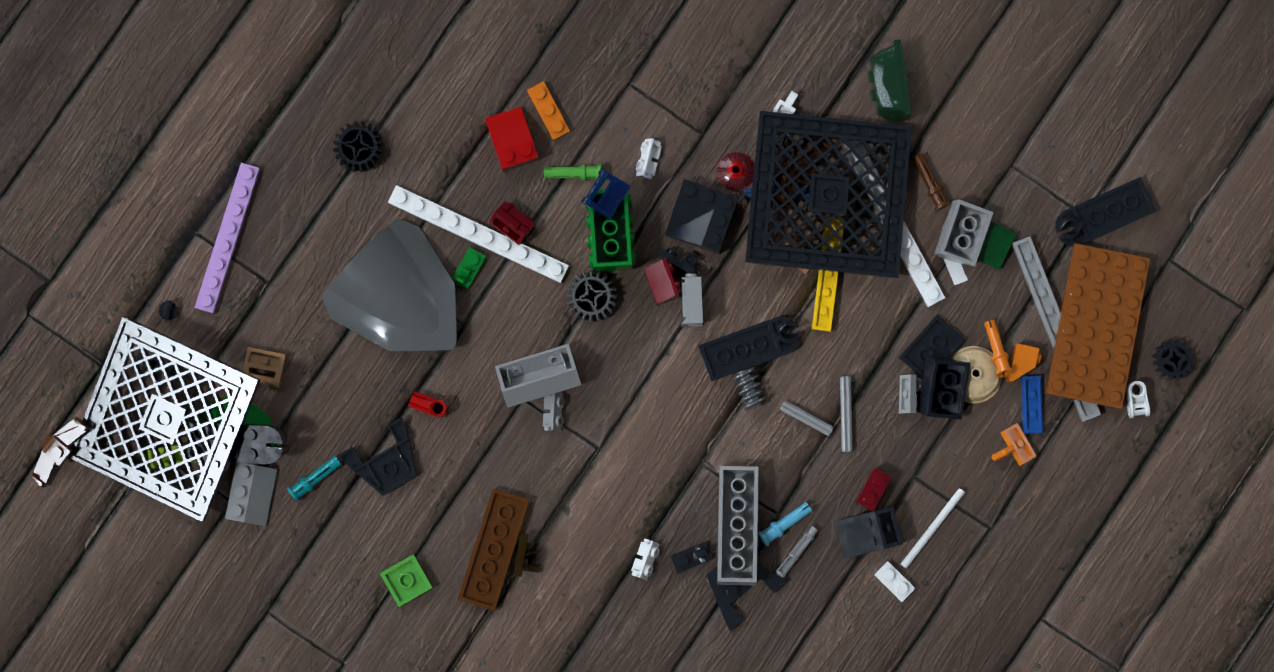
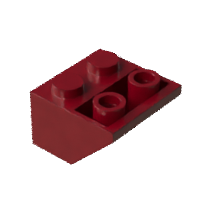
M665 258L644 268L657 306L679 298L681 288L678 280L674 281L672 277L674 269L671 262L667 263Z

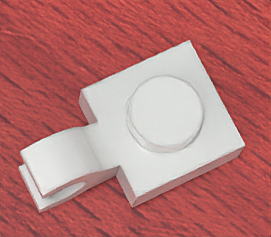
M791 91L786 101L784 102L780 99L772 112L794 114L796 109L792 105L797 99L798 94Z

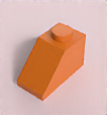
M1018 343L1014 345L1010 362L1013 373L1007 377L1006 382L1011 383L1035 368L1036 364L1039 365L1041 360L1039 348Z

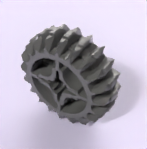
M590 271V277H587L586 272H582L583 279L576 275L575 277L578 282L570 281L574 287H567V291L572 292V294H566L565 297L572 300L566 304L567 306H574L570 309L571 313L576 310L578 311L575 314L576 318L582 314V321L585 322L588 316L589 322L592 323L593 317L596 316L599 322V315L602 314L604 318H607L605 311L613 312L609 305L616 306V303L611 301V299H617V295H611L612 292L616 291V288H609L613 281L606 283L607 275L600 279L601 272H598L596 277H593V271ZM590 282H597L605 289L594 290ZM585 284V294L575 299L578 288ZM588 288H590V291L593 292V294L595 293L597 295L594 297L595 306L593 305L592 301H590V299H586V297L589 296ZM608 295L606 304L598 310V299ZM578 304H590L593 312L581 309Z

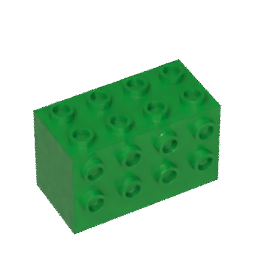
M627 188L588 190L589 197H585L586 211H590V216H586L587 230H591V235H587L588 248L592 249V254H589L590 268H593L594 272L632 270V265H636L635 251H631V246H634V232H630V227H633V215L628 212V208H632L631 194H627Z

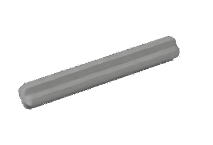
M842 376L840 378L842 452H852L851 378L849 376Z

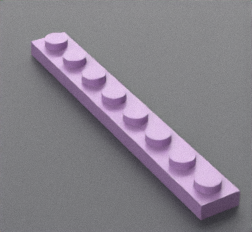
M244 163L240 164L194 307L196 309L213 314L215 312L260 172L258 167Z

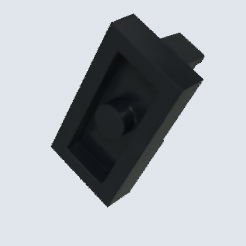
M667 249V251L661 250L658 258H666L667 263L671 262L673 267L685 274L694 273V265L697 261L695 256L687 253L680 261L676 257L677 253L670 249Z
M706 542L670 556L677 574L713 560Z

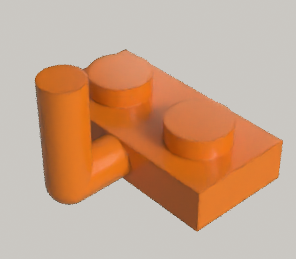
M1018 423L1000 432L1007 447L994 453L992 460L998 461L1012 453L1018 465L1021 466L1036 457L1034 450Z

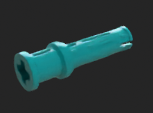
M333 456V458L306 478L301 477L298 483L291 488L288 487L287 490L295 501L298 502L299 498L308 491H313V486L342 465Z

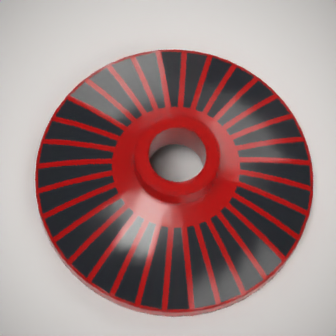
M732 152L725 155L719 161L717 176L721 184L726 188L741 190L746 188L753 180L754 164L747 155ZM738 167L740 172L734 173L732 169Z

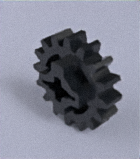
M1169 339L1168 345L1162 342V348L1156 347L1155 350L1158 354H1154L1152 357L1156 358L1157 361L1152 364L1158 366L1155 371H1161L1162 378L1167 375L1170 381L1174 376L1177 381L1180 380V375L1185 378L1187 377L1185 372H1192L1189 366L1195 365L1191 361L1195 355H1190L1189 352L1192 348L1187 349L1186 342L1180 344V339H1177L1173 343L1172 339ZM1177 348L1180 349L1184 354L1178 352ZM1167 349V355L1165 358H1162L1163 352ZM1170 358H1177V362H1171ZM1186 361L1184 368L1180 371L1181 364ZM1164 365L1170 368V371L1166 370Z

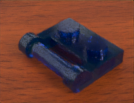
M600 169L598 178L587 196L583 197L581 203L611 220L631 186L607 171ZM605 179H607L610 183L596 204L593 202V199Z

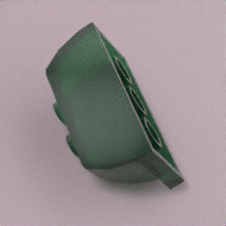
M901 39L893 40L891 46L879 50L869 59L870 71L867 72L868 82H872L873 90H870L871 101H875L877 116L889 121L903 122L909 120L912 112Z

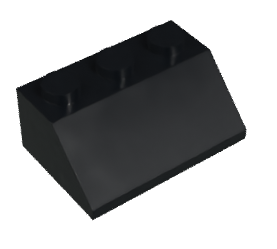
M926 355L918 412L928 417L962 420L971 363Z

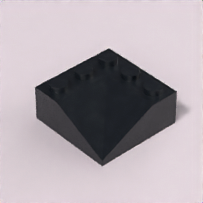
M684 179L665 236L719 254L738 197Z

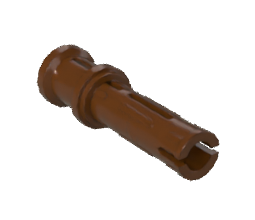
M924 154L914 157L913 161L929 190L928 196L932 198L936 206L935 210L938 211L950 205L951 202L947 200L943 192V186L938 184Z

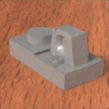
M900 375L899 414L916 413V392L921 391L922 380L917 379L916 375Z

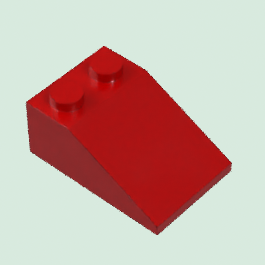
M521 106L485 118L503 172L539 161Z

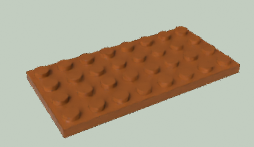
M1076 243L1073 244L1045 394L1122 409L1150 258Z

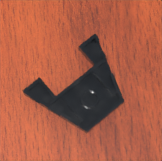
M403 417L387 425L397 444L367 462L362 463L353 447L337 455L339 459L382 496L416 477Z
M757 563V581L761 578L773 593L787 582L782 577ZM716 566L706 577L729 631H731L743 619L730 604L752 585H717Z

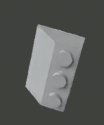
M959 199L952 201L934 255L949 261L975 267L993 212Z
M236 463L225 519L266 526L277 469L247 463Z

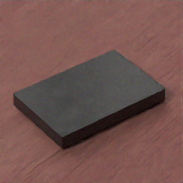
M936 315L898 358L923 379L926 355L950 358L965 339Z

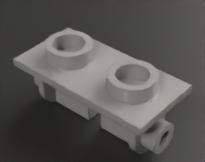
M557 392L544 396V410H550V413H543L544 431L553 430L561 432L563 425L562 408L564 406L563 393Z

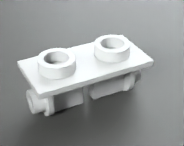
M651 138L645 139L642 143L641 158L636 164V176H644L647 179H652V176H655L657 163L651 160L652 158L659 159L662 148L660 146L661 142Z
M644 538L637 553L643 556V559L635 558L631 569L633 576L644 580L648 579L653 571V562L659 554L660 544Z

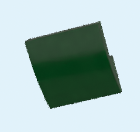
M990 221L977 260L999 270L1017 233Z

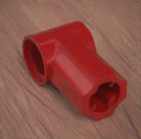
M415 391L411 396L410 408L437 418H443L448 413V405L441 400ZM437 404L443 405V411L440 414L434 412V407Z

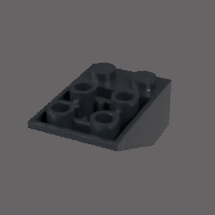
M893 507L835 521L845 559L903 545Z

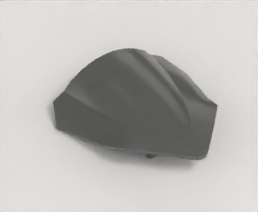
M395 219L358 252L321 296L330 319L389 351L452 350L456 346L455 284L423 232L416 225Z

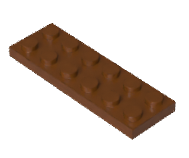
M492 489L458 600L495 611L528 508L529 499Z

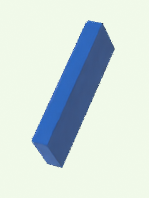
M1021 376L1022 431L1024 434H1042L1041 376Z

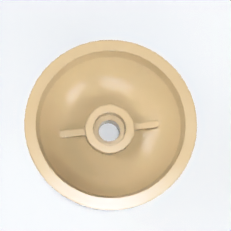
M978 346L964 347L955 352L950 358L971 363L965 396L966 403L975 404L987 401L996 394L1002 382V378L996 376L997 368L995 363L992 362L993 353ZM973 370L979 371L978 377L973 376Z

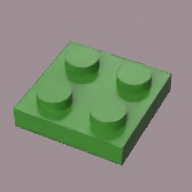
M414 554L380 573L398 607L433 588Z

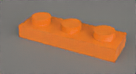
M544 81L528 89L527 92L553 141L570 133Z

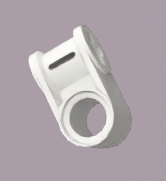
M1141 381L1130 382L1126 386L1129 418L1131 419L1139 415L1150 416V406L1145 384ZM1135 384L1140 387L1138 395L1132 393V387Z

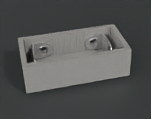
M569 344L495 366L507 408L581 385Z

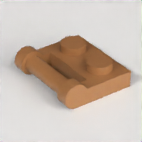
M248 347L243 372L260 379V383L273 385V388L279 389L286 355ZM250 368L276 372L275 378L250 373Z

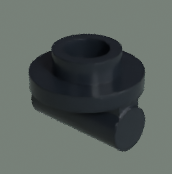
M165 300L159 307V315L164 320H173L178 314V307L173 301Z

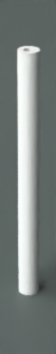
M959 488L905 557L901 563L903 567L908 568L965 494L962 489Z

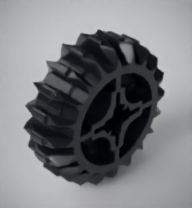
M354 121V127L351 128L350 124L347 123L348 129L346 131L344 128H340V131L343 133L342 135L336 133L335 136L340 140L333 141V144L338 146L333 148V152H339L335 155L336 160L341 159L339 161L341 166L346 163V170H349L352 166V171L356 172L357 167H359L362 173L364 172V166H366L368 171L371 170L370 163L377 166L376 161H374L375 158L378 160L382 159L378 153H384V149L379 148L384 146V142L379 141L382 135H376L378 132L377 128L371 131V124H368L365 128V122L361 121L360 127H358L357 121ZM358 133L353 141L345 142L350 135ZM364 133L373 139L374 146L364 143ZM360 143L363 148L357 151L353 146ZM343 147L353 151V161L345 156ZM372 152L367 159L359 161L362 154Z

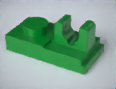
M469 247L452 277L453 282L468 290L486 256Z

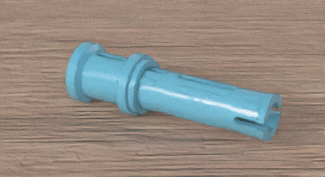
M804 502V504L777 523L772 522L768 528L762 532H757V535L767 547L772 540L783 536V532L809 513H812V509Z

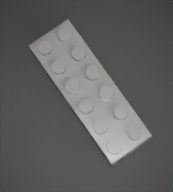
M719 467L717 585L756 586L758 467Z

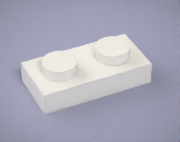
M888 561L874 574L901 602L915 589Z

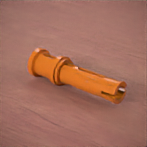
M990 320L991 328L989 321H986L984 326L986 327L993 351L992 362L995 363L997 368L996 376L999 378L1010 376L1013 373V369L1009 366V355L1004 351L996 320Z

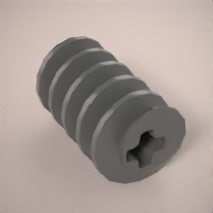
M754 367L735 373L737 376L733 379L734 381H740L736 388L743 389L739 392V396H745L741 402L748 403L744 410L762 406L764 404L761 402L766 399L765 396H759L763 389L756 388L761 383L754 382L758 375L751 374L755 370Z

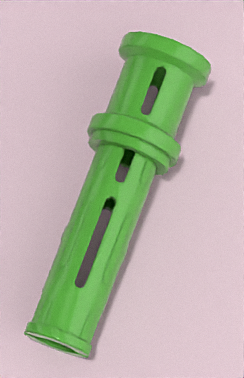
M582 164L580 167L544 166V179L576 178L582 181H586V179L602 181V164H598V166Z

